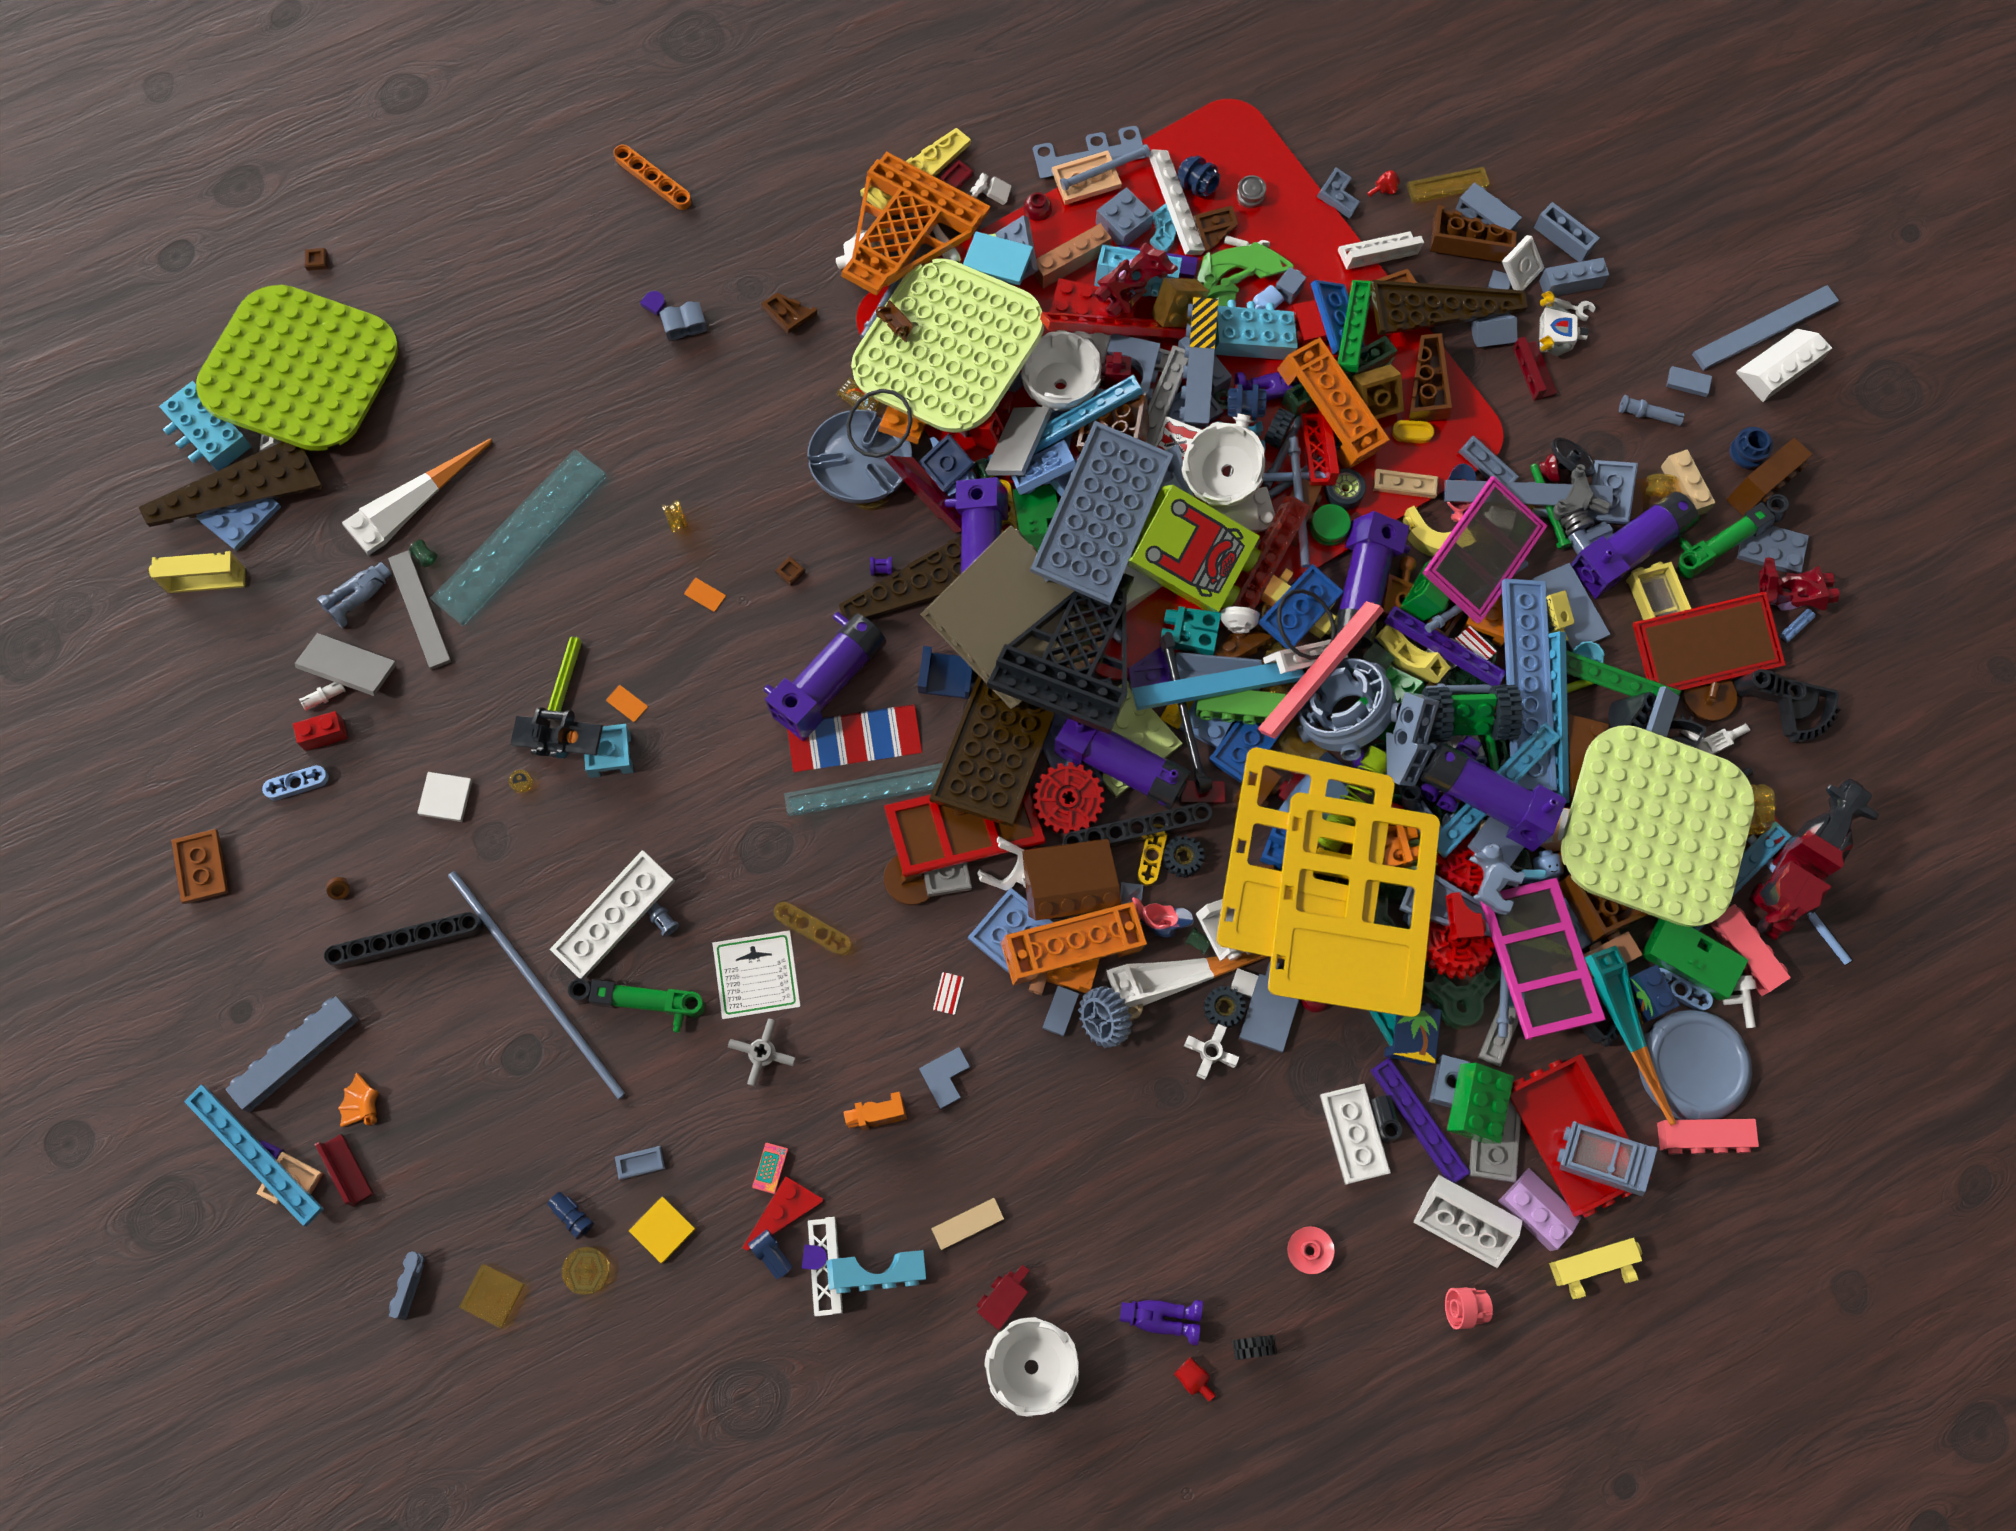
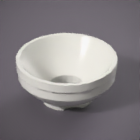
M1228 607L1221 610V621L1228 627V630L1237 634L1248 633L1258 624L1260 614L1257 611L1246 607Z

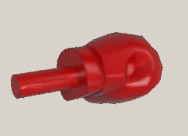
M1393 170L1383 173L1375 182L1376 187L1369 191L1367 195L1371 197L1378 191L1382 194L1385 192L1387 194H1394L1400 184L1397 173Z

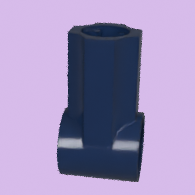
M768 1229L748 1243L756 1257L764 1262L776 1279L784 1276L793 1267L785 1254L780 1250L778 1242Z

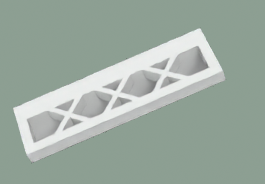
M1410 231L1339 246L1338 252L1346 270L1417 255L1424 241L1422 236L1413 237Z
M1331 639L1295 648L1310 656L1320 655L1329 646ZM1291 649L1281 650L1263 658L1265 664L1277 662L1280 674L1311 667L1317 660L1300 657Z
M825 1217V1219L809 1220V1245H815V1239L819 1243L818 1246H823L828 1250L827 1261L839 1258L836 1218ZM826 1224V1236L820 1241L814 1236L813 1225ZM827 1262L818 1271L811 1270L814 1316L843 1314L842 1293L836 1294L835 1289L830 1290V1294L827 1292L829 1284L824 1289L817 1283V1276L824 1269L827 1272V1268H825ZM818 1288H820V1289L822 1290V1293H821L819 1296H818ZM824 1294L831 1298L832 1310L819 1311V1300Z

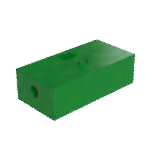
M1052 485L1038 486L1033 492L1019 495L1017 489H1013V502L1018 530L1023 538L1036 548L1037 553L1058 507L1056 490Z
M1660 918L1641 957L1708 991L1718 1001L1730 998L1748 962V959L1698 930L1692 927L1677 925Z

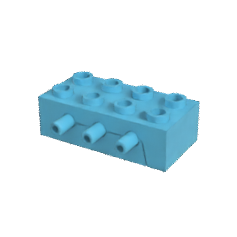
M1102 244L1094 286L1100 287L1097 283L1098 280L1112 272L1120 262L1126 259L1129 261L1133 259L1140 251ZM1168 256L1169 260L1178 267V270L1173 274H1168L1165 278H1179L1182 258ZM1134 272L1132 275L1133 279H1139L1140 273ZM1152 277L1145 286L1147 292L1142 296L1157 297L1164 278Z
M1229 300L1227 302L1228 306H1218L1215 355L1284 360L1287 355L1297 350L1293 311L1275 310L1273 303H1267L1266 309H1255V302L1253 301L1247 303V308L1236 307L1235 300Z
M193 381L159 406L172 421L163 428V431L170 435L176 429H179L185 436L175 444L180 449L190 442L196 447L197 450L188 456L192 463H195L204 456L219 471L252 447L233 424L214 417L203 407L197 394L196 384Z

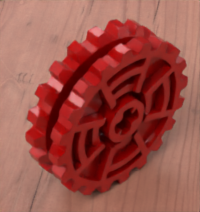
M1069 762L1068 766H1063L1062 763H1059L1057 769L1050 767L1047 770V775L1042 774L1040 776L1041 783H1036L1035 789L1038 791L1033 793V799L1037 800V803L1034 804V809L1040 812L1037 817L1039 820H1045L1044 825L1047 828L1049 826L1054 827L1053 831L1056 833L1059 830H1063L1064 834H1068L1072 830L1087 829L1090 827V822L1095 823L1097 821L1095 815L1101 814L1103 810L1100 807V804L1104 803V798L1100 796L1104 792L1103 787H1098L1100 780L1098 777H1092L1093 771L1090 769L1088 771L1083 770L1084 765L1079 764L1078 767H1074L1073 762ZM1068 793H1071L1072 798L1075 800L1073 803L1070 801L1069 804H1066L1062 796L1064 794L1067 796Z
M1471 831L1446 858L1437 853L1435 875L1470 896L1478 895L1484 876L1480 865L1470 861V857H1473L1475 853L1467 847L1475 837V831Z
M1429 922L1425 961L1429 962L1428 966L1431 969H1438V974H1448V978H1453L1454 975L1458 976L1459 979H1464L1466 975L1471 978L1475 976L1476 972L1481 973L1484 969L1483 966H1487L1493 953L1491 950L1494 949L1495 945L1491 942L1493 941L1492 937L1488 936L1478 939L1451 941L1449 926Z

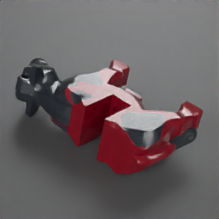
M1847 779L1839 788L1828 785L1826 791L1830 795L1828 799L1829 812L1808 820L1794 837L1786 843L1785 847L1774 855L1772 863L1776 867L1772 877L1766 884H1757L1749 896L1751 902L1767 912V915L1757 923V930L1760 934L1763 933L1771 939L1777 940L1779 935L1789 932L1795 925L1807 920L1819 908L1824 896L1831 888L1829 884L1825 883L1826 878L1843 867L1846 857L1853 848V835L1850 828L1852 820L1860 817L1871 820L1878 819L1879 814L1867 806L1872 798V794L1864 789L1863 785L1859 782Z

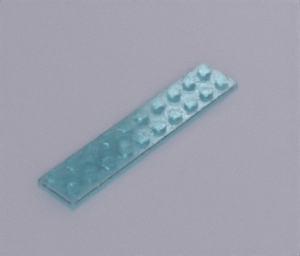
M574 449L430 599L464 626L607 477L606 473Z

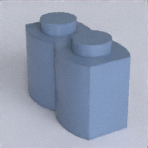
M686 302L680 307L671 306L660 312L667 340H677L687 335H696L707 330L699 302Z

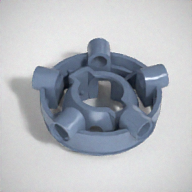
M1343 659L1297 713L1301 724L1296 729L1304 744L1312 741L1323 749L1341 751V757L1345 760L1353 761L1359 759L1361 747L1377 738L1390 722H1397L1402 703H1396V695L1386 677V670L1374 662L1362 659ZM1352 674L1357 677L1358 681L1352 678ZM1357 695L1367 698L1368 703L1366 706L1363 702L1358 701L1350 709L1333 714L1331 717L1332 721L1326 718L1332 714L1335 704L1346 696ZM1310 705H1311V708H1312V710H1313L1312 713H1310V711H1309ZM1318 721L1321 723L1325 731L1320 730L1317 724Z

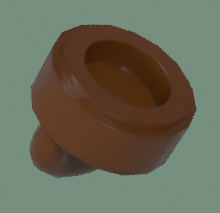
M334 877L327 882L326 892L331 899L342 900L350 892L349 883L344 877Z

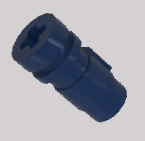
M562 1192L556 1193L547 1203L553 1213L567 1225L566 1229L569 1232L571 1231V1234L577 1240L586 1235L594 1225V1222L589 1217H586L584 1212L578 1210L579 1206L570 1196L566 1197Z

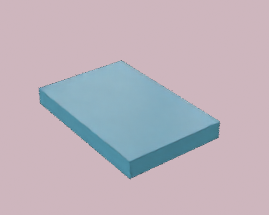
M975 232L963 265L998 280L1020 285L1034 249L1033 246Z

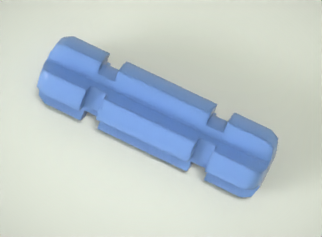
M1806 609L1780 634V638L1784 642H1789L1815 618V613L1810 609Z

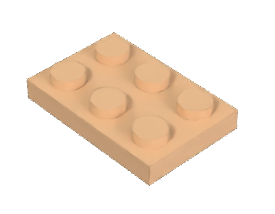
M1108 150L1052 167L1053 176L1065 205L1121 188V181L1115 168L1070 186L1066 191L1061 187L1060 179H1068L1112 161Z

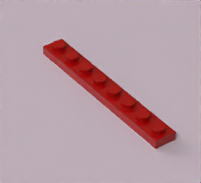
M1042 312L1040 320L1046 326V329L1052 332L1065 330L1070 333L1080 331L1094 334L1096 332L1105 335L1121 334L1127 337L1130 335H1138L1143 338L1155 336L1160 339L1172 337L1177 340L1186 337V328L1162 327L1156 320L1052 312Z

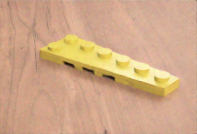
M955 128L935 141L934 144L921 150L919 155L909 158L906 162L935 177L971 144V139ZM870 186L867 201L883 210L892 196ZM865 187L862 190H860L862 197L864 195Z

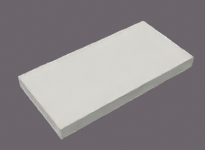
M1365 1084L1321 1094L1320 1098L1345 1185L1390 1174Z

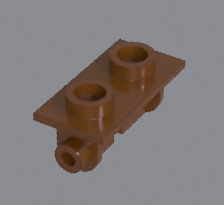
M890 300L886 307L878 306L875 310L876 316L881 318L884 323H887V326L894 332L896 337H900L904 342H907L914 326L911 321Z

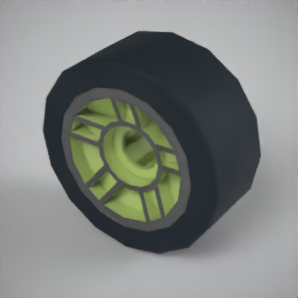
M1342 468L1339 469L1336 484L1325 485L1324 494L1329 504H1335L1345 510H1351L1362 501L1366 491V484L1360 473L1353 469Z

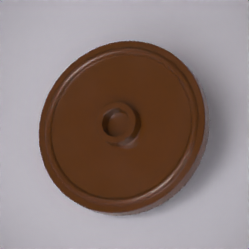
M1726 679L1684 689L1683 700L1689 711L1696 717L1706 721H1718L1727 717L1734 710L1737 703V692L1731 680Z
M898 855L889 861L884 871L883 881L887 893L895 901L904 905H918L931 898L927 895L923 873L904 877Z

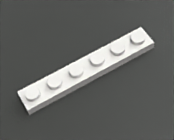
M1152 149L1149 159L1185 255H1202L1205 248L1168 150Z

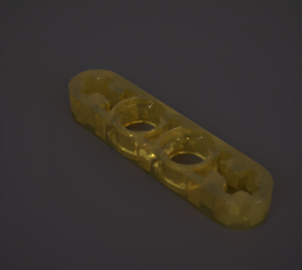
M780 902L775 906L774 916L783 925L836 955L844 956L850 952L851 941L845 934L788 902ZM785 908H788L787 911L792 916H794L795 912L798 913L793 918L792 924L789 923L791 921L790 917L786 915L780 917V909L784 910ZM800 918H807L809 926L805 929H800L797 927V921ZM821 928L828 931V937L824 940L816 937V932ZM835 934L834 940L838 942L845 940L847 947L837 950V944L831 941L832 935Z

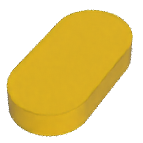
M1400 420L1394 424L1392 429V436L1399 442L1427 443L1434 435L1433 426L1425 421Z

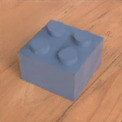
M1126 187L1097 210L1096 224L1101 223L1117 245L1128 246L1152 227L1154 214Z

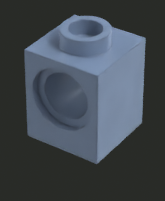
M1289 267L1276 283L1275 288L1281 293L1286 303L1291 304L1304 288L1306 276L1301 271Z

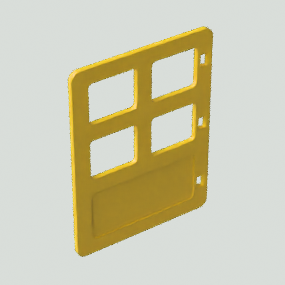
M1258 747L1252 748L1246 757L1216 937L1217 943L1223 948L1267 957L1272 956L1282 872L1249 865L1247 860L1253 825L1259 824L1287 830L1289 813L1258 806L1257 799L1264 766L1309 775L1311 778L1309 794L1325 796L1328 780L1371 788L1375 791L1373 805L1391 807L1394 791L1392 777ZM1250 772L1257 774L1255 786L1248 785ZM1307 811L1303 850L1316 854L1319 838L1353 844L1355 827L1326 821L1322 818L1321 812ZM1294 818L1293 831H1300L1301 819ZM1373 822L1369 849V861L1371 863L1383 864L1388 831L1387 823ZM1239 840L1246 841L1244 853H1237ZM1302 869L1299 875L1296 909L1300 912L1344 918L1348 885L1315 879L1313 871ZM1366 881L1362 920L1364 922L1374 924L1380 882ZM1286 886L1285 900H1292L1293 887ZM1228 908L1235 910L1233 922L1226 921ZM1278 955V959L1285 960V957Z
M1298 792L1291 797L1268 981V990L1271 994L1406 1017H1414L1419 1014L1440 821L1435 815ZM1307 811L1355 819L1351 859L1309 853L1303 850ZM1294 818L1301 819L1300 831H1293ZM1373 822L1420 830L1416 870L1375 864L1369 861ZM1300 870L1346 876L1349 879L1344 918L1297 911L1296 900ZM1367 880L1412 887L1414 889L1410 929L1367 923L1362 920ZM1286 886L1293 887L1292 900H1285ZM1278 955L1285 957L1283 970L1276 969Z

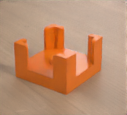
M1488 594L1474 602L1473 605L1479 608ZM1500 594L1482 622L1477 624L1468 616L1463 624L1461 633L1471 626L1476 631L1494 637L1491 643L1501 647L1505 642L1502 594Z
M1100 958L1048 972L1046 982L1087 993L1091 990Z

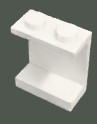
M1221 899L1205 905L1196 915L1219 960L1222 961L1229 958L1232 961L1240 957L1241 953L1244 952L1223 948L1217 943L1216 937L1223 901ZM1227 909L1226 921L1233 922L1234 909Z

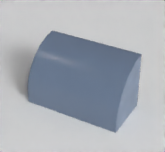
M1509 314L1472 320L1471 330L1475 345L1477 347L1516 342L1517 317Z

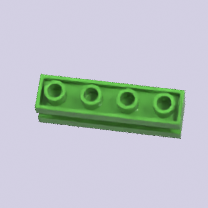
M1247 690L1198 699L1195 716L1200 717L1202 720L1222 719L1223 722L1228 723L1243 721L1247 725L1263 723L1286 694Z

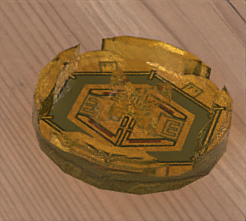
M590 1247L574 1250L567 1256L562 1266V1279L565 1285L572 1292L581 1295L594 1294L602 1289L610 1273L609 1262L605 1255L598 1249Z

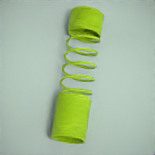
M1369 746L1363 759H1361L1362 761H1360L1362 765L1357 766V769L1361 767L1385 775L1387 772V754L1374 746ZM1346 785L1345 787L1347 791H1349L1357 799H1354L1346 795H1340V799H1343L1342 797H1345L1356 802L1366 803L1358 796H1356L1352 791H1350L1348 787L1357 789L1371 796L1373 794L1365 787H1361L1362 789H1360L1355 786ZM1329 814L1327 819H1325L1326 821L1349 826L1355 825L1354 821L1345 816ZM1326 838L1318 839V843L1339 853V849L1344 844V842Z

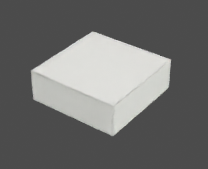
M993 177L987 196L1004 205L1007 202L1011 185L997 177Z
M1237 968L1230 989L1234 990L1235 988L1238 990V994L1241 993L1243 996L1251 998L1258 976Z

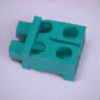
M1179 606L1178 611L1166 610L1164 623L1175 625L1174 630L1163 628L1161 637L1166 632L1172 633L1175 643L1173 650L1179 649L1181 651H1191L1213 656L1221 613L1191 608L1185 609V607Z

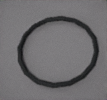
M878 389L865 394L858 399L851 409L846 424L847 436L853 448L864 456L874 458L887 456L903 445L910 434L913 422L911 407L905 397L894 390ZM880 393L893 394L902 400L907 409L908 425L906 432L900 442L888 451L877 454L865 452L856 445L852 438L851 422L853 414L860 403L868 397Z
M1305 589L1291 590L1282 597L1277 609V624L1280 635L1287 646L1298 656L1309 660L1318 659L1320 655H1307L1291 644L1284 632L1281 621L1282 607L1286 599L1293 594L1303 593L1312 596L1323 606L1329 616L1332 627L1330 643L1336 637V625L1333 614L1327 604L1315 593Z

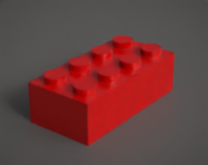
M1059 278L1050 312L1109 316L1105 308L1111 301L1107 299L1105 302H1100L1096 298L1094 293L1099 288L1098 286ZM1137 301L1132 306L1130 313H1120L1116 317L1134 318Z

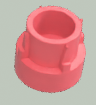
M1468 1287L1450 1288L1445 1298L1446 1316L1449 1324L1454 1329H1471L1475 1325L1490 1322L1492 1318V1301L1486 1290H1476L1475 1288Z

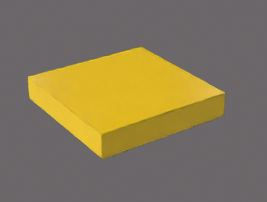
M662 1196L629 1232L663 1264L696 1229Z

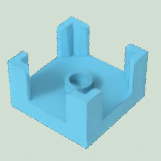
M626 724L603 726L597 756L584 754L585 771L590 778L600 777L599 771L620 769L622 774L634 773L633 762L629 752L631 734Z

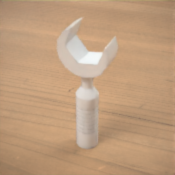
M1227 235L1224 241L1225 244L1236 247L1251 245L1248 241ZM1267 240L1257 242L1265 247L1270 245V242Z
M1558 298L1554 300L1566 310H1576V316L1582 321H1587L1588 319L1583 310L1589 309L1592 312L1595 310L1594 304L1589 301H1583L1578 306H1574L1565 300Z

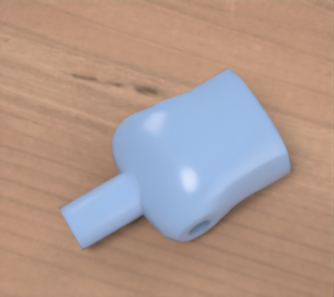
M1269 285L1264 291L1253 298V302L1256 305L1255 309H1266L1267 303H1273L1275 309L1284 301L1281 293L1272 285Z

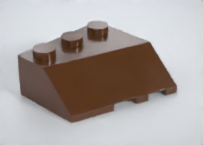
M1147 394L1139 395L1138 399L1128 401L1094 421L1146 442L1149 430ZM1094 421L1080 428L1076 446L1080 454Z
M1571 874L1559 883L1561 892L1591 943L1620 931L1649 915L1585 891L1572 880Z

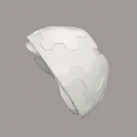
M1049 332L1041 337L1021 369L1020 374L1024 388L1029 396L1042 407H1050L1053 411L1071 410L1091 399L1099 388L1102 367L1100 353L1088 339L1070 332ZM1063 383L1066 387L1064 389H1057L1055 385Z
M1212 423L1207 428L1198 432L1187 445L1182 466L1183 478L1194 495L1207 504L1218 507L1240 504L1248 500L1263 483L1265 449L1253 431H1249L1238 424ZM1226 466L1234 468L1233 474L1229 477L1222 475V470Z
M1036 1317L1022 1318L1009 1323L1004 1330L995 1336L991 1347L986 1353L985 1368L991 1393L1004 1407L1011 1409L1021 1416L1032 1417L1056 1411L1070 1399L1079 1381L1077 1351L1068 1333L1052 1323L1037 1319ZM1028 1360L1037 1362L1038 1371L1035 1374L1031 1375L1025 1371L1024 1366Z

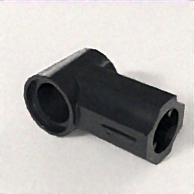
M1418 781L1415 786L1398 784L1401 806L1404 810L1415 812L1420 810L1421 789L1418 786Z
M1391 1095L1372 1099L1371 1104L1381 1140L1385 1143L1395 1142L1402 1134V1126L1398 1122ZM1385 1127H1392L1395 1130V1136H1388L1385 1132Z

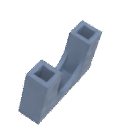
M1112 334L1107 355L1113 356V352H1122V356L1131 357V367L1138 371L1142 379L1140 384L1143 391L1142 394L1146 393L1147 401H1151L1153 389L1150 386L1151 382H1156L1158 370H1155V366L1160 364L1163 353L1159 351L1160 343ZM1098 388L1096 395L1102 393L1105 390ZM1137 396V397L1131 399L1130 401L1135 400V399H1138L1139 396Z

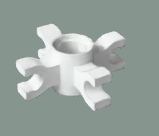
M1218 1024L1212 1039L1205 1043L1192 1036H1188L1184 1047L1199 1052L1203 1060L1196 1075L1197 1077L1205 1080L1211 1064L1217 1061L1232 1068L1236 1066L1239 1057L1224 1052L1220 1044L1227 1027ZM1214 1047L1217 1051V1056H1208L1206 1048Z

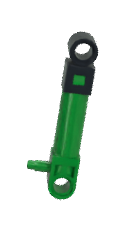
M1780 494L1770 496L1766 506L1763 503L1758 504L1747 511L1742 519L1708 541H1701L1695 546H1692L1684 538H1680L1678 542L1685 552L1679 558L1677 567L1679 575L1683 578L1697 576L1712 566L1715 560L1751 536L1757 537L1772 527L1774 522L1782 521L1789 506L1788 499ZM1772 507H1778L1780 510H1775ZM1685 563H1692L1694 566H1687Z
M582 978L572 980L568 986L569 996L578 1004L590 1002L593 1006L615 1008L617 1006L666 1012L667 1015H675L673 1031L675 1033L680 1032L684 1017L696 1018L705 1010L703 999L698 993L693 991L656 990L617 985L615 982L592 980L590 985ZM579 987H586L584 995L576 996V991ZM697 1000L698 1005L695 1009H687L689 1001Z

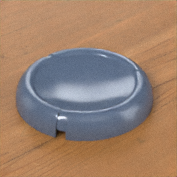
M856 410L851 422V434L859 448L865 452L877 454L890 450L900 442V438L878 431L882 418L877 417V412ZM850 411L836 414L817 428L809 442L808 464L814 480L829 495L849 503H870L887 497L898 489L904 480L884 460L887 456L874 458L864 456L856 451L847 436L846 424ZM905 440L903 445L890 455L912 457L910 442Z
M1699 1010L1677 1011L1656 1021L1651 1026L1650 1032L1644 1035V1039L1673 1116L1680 1120L1721 1119L1738 1108L1750 1089L1753 1068L1749 1050L1735 1028L1722 1018ZM1639 1069L1640 1078L1646 1092L1648 1093L1650 1098L1655 1102V1104L1659 1106L1655 1096L1653 1095L1649 1085L1647 1084L1643 1074Z

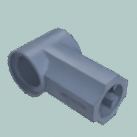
M1603 522L1587 530L1580 529L1572 533L1568 539H1571L1572 547L1578 555L1581 550L1600 537L1604 536L1607 539L1613 534V529L1610 524Z

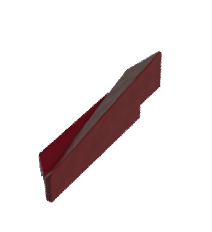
M889 455L884 459L938 519L942 518L954 533L962 531V516L956 510V507L947 508L945 506V500L950 499L949 496L940 489L913 457Z

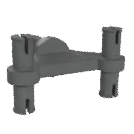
M1579 464L1572 471L1571 483L1573 486L1566 499L1559 500L1558 504L1554 506L1555 520H1561L1565 515L1582 509L1586 510L1587 508L1604 515L1609 512L1611 503L1593 496L1594 492L1589 487L1584 472V465Z

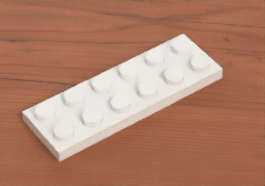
M642 850L550 950L578 978L585 979L675 880Z

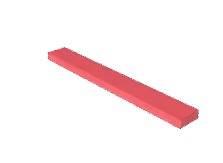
M1367 601L1260 725L1258 730L1261 734L1274 739L1277 738L1383 613L1384 610L1380 605Z

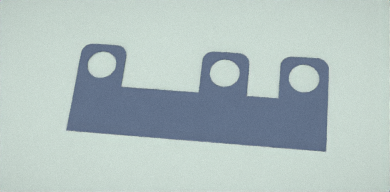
M1130 126L1119 129L1118 133L1121 144L1110 147L1104 133L1089 134L1086 136L1089 151L1060 157L1055 156L1051 143L1035 145L1033 152L1040 178L1053 176L1052 167L1107 150L1112 160L1141 149L1143 143L1138 127ZM1126 130H1133L1136 136L1128 140L1124 138L1123 133ZM1099 136L1103 139V143L1100 146H1093L1090 143L1091 138ZM1041 147H1048L1050 154L1042 157L1038 155L1037 151Z

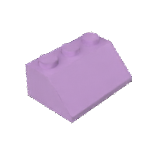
M1530 1168L1498 1200L1507 1211L1523 1220L1522 1225L1549 1251L1558 1250L1573 1233L1581 1219L1580 1216L1574 1217L1569 1206Z

